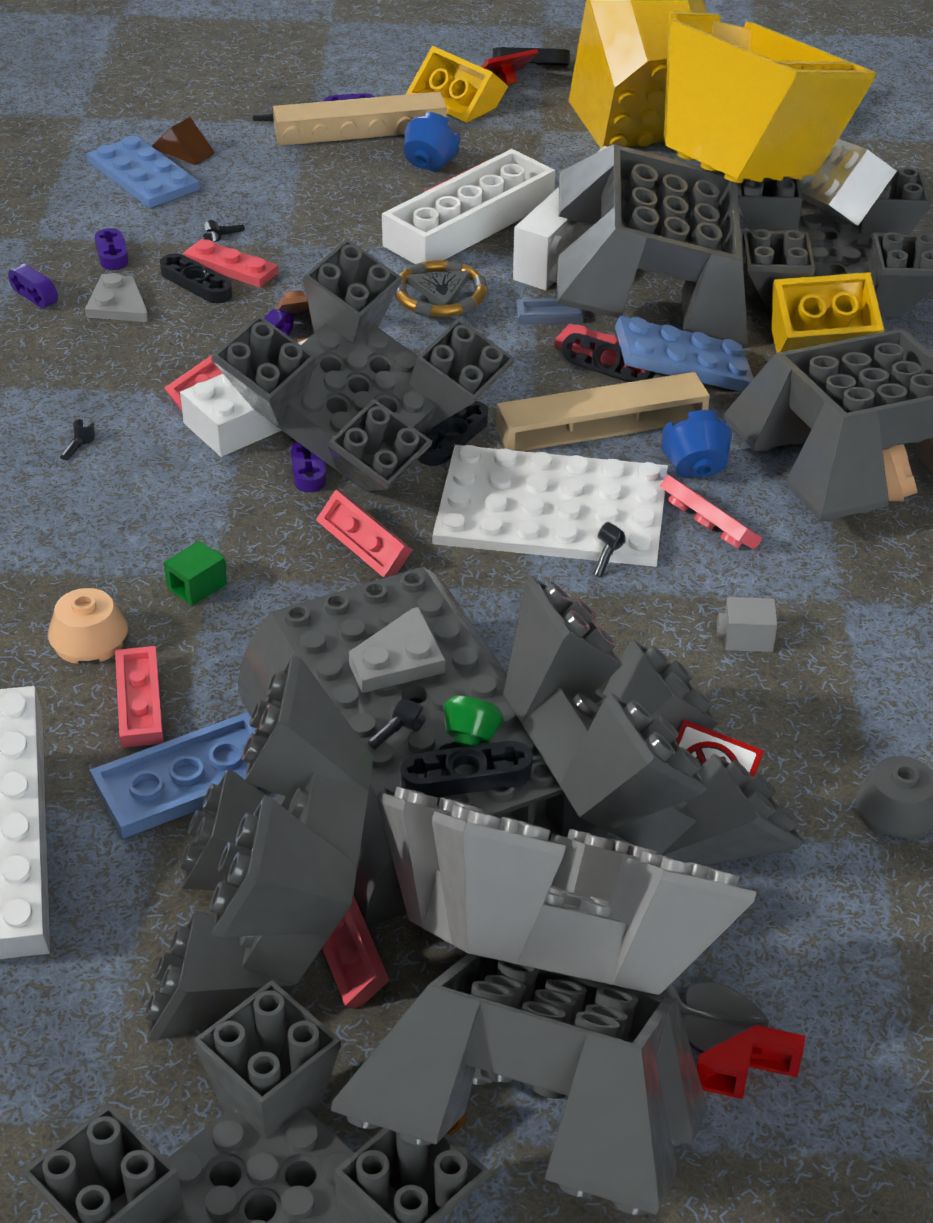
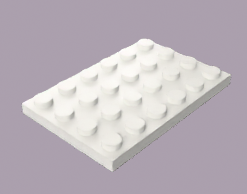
M455 445L432 535V543L436 545L599 561L606 544L598 539V532L606 522H610L625 533L626 541L621 548L613 552L609 562L657 567L665 490L660 485L667 476L668 465H659L651 462H628L617 459L586 458L579 455L565 456L545 452L534 453L513 451L511 449L482 448L473 445Z

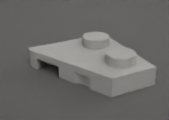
M118 273L101 274L85 307L86 317L147 322V309L133 276H123Z
M418 607L410 609L349 651V665L362 693L445 673V659Z

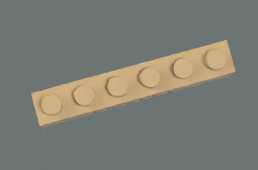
M441 92L273 106L274 130L278 146L405 135L406 125L415 116L422 117L425 116L426 112H433L447 118V107Z
M690 372L497 403L496 430L506 449L528 451L661 429L670 421L676 425L681 421L689 419L688 412L708 410L710 395L697 374Z

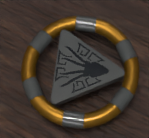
M434 260L417 263L401 272L399 276L402 277V281L395 294V298L403 307L416 314L428 317H451L463 315L478 307L484 301L488 287L485 278L476 269L455 261ZM468 280H471L474 284L475 293L471 297L453 304L454 299ZM407 283L426 296L428 303L411 298L407 293Z

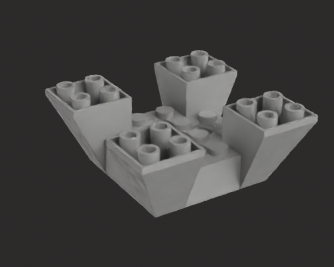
M396 787L394 795L379 792L377 803L409 921L468 954L660 995L755 900L757 891L738 886L740 877L738 875L696 863L674 860L670 857L656 854L657 851L635 844L615 839L610 840L574 829H569L568 837L552 834L551 839L548 840L549 829L506 817L499 818L484 814L482 808L441 797L439 806H436L437 797L401 787Z

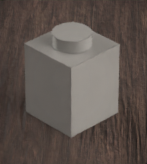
M727 597L725 613H718L717 636H724L725 650L773 652L777 630L775 599Z

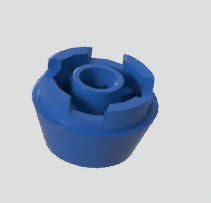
M426 112L425 116H415L406 125L404 154L413 166L438 171L457 156L461 141L459 131L454 133L453 129L447 125L449 120L446 117L437 113Z
M709 410L688 412L689 419L681 421L676 425L672 421L668 422L662 431L663 441L661 449L680 476L684 478L712 476L726 467L732 440V430L726 425L725 420L722 421L717 418L716 412Z

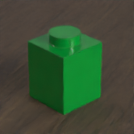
M200 540L164 561L167 589L189 605H195L227 585V564L225 558L219 551L211 549Z

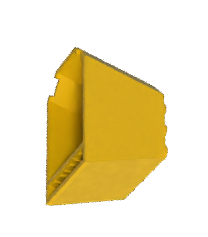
M586 0L569 103L600 148L603 146L609 147L613 144L624 147L638 145L646 147L653 143L665 142L664 121L671 11L707 13L704 0Z
M671 11L669 17L664 121L666 146L678 151V157L686 160H697L701 162L700 166L703 169L725 173V179L736 183H742L744 179L762 182L764 178L782 181L784 177L801 180L803 176L817 175L875 80L877 72L753 22L745 21L744 27L720 22L721 15L714 13Z

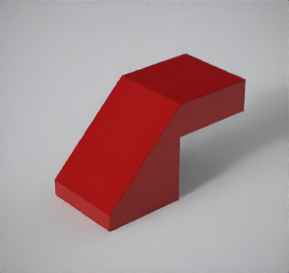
M755 1025L699 1054L697 1072L703 1091L743 1099L749 1067L798 1078L806 1035Z

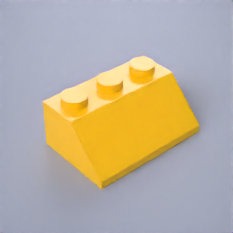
M432 46L406 94L441 92L447 107V114L467 123L497 108L508 85L493 72Z
M871 272L774 279L771 329L776 352L779 353L884 332Z

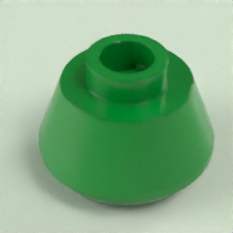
M452 696L443 705L446 733L454 736L452 743L460 747L489 743L504 721L503 714L498 706L477 698Z

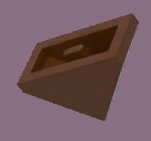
M191 117L172 126L152 145L158 151L193 165L202 162L214 154V150Z

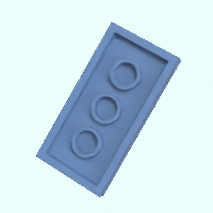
M128 136L123 138L122 141L111 145H102L97 150L86 153L89 163L149 208L200 190V184L196 178L138 136Z
M619 316L616 322L615 330L626 366L670 376L695 372L702 383L743 392L754 379L742 344L734 340L716 339L702 332L691 333L679 330L668 324L663 326L657 325L639 317L628 318Z
M248 712L90 769L91 781L122 839L203 809L204 798L211 783L218 785L227 769L236 772L245 779L248 762L242 760V755L249 736L252 733L255 734L256 729L249 726L250 714Z

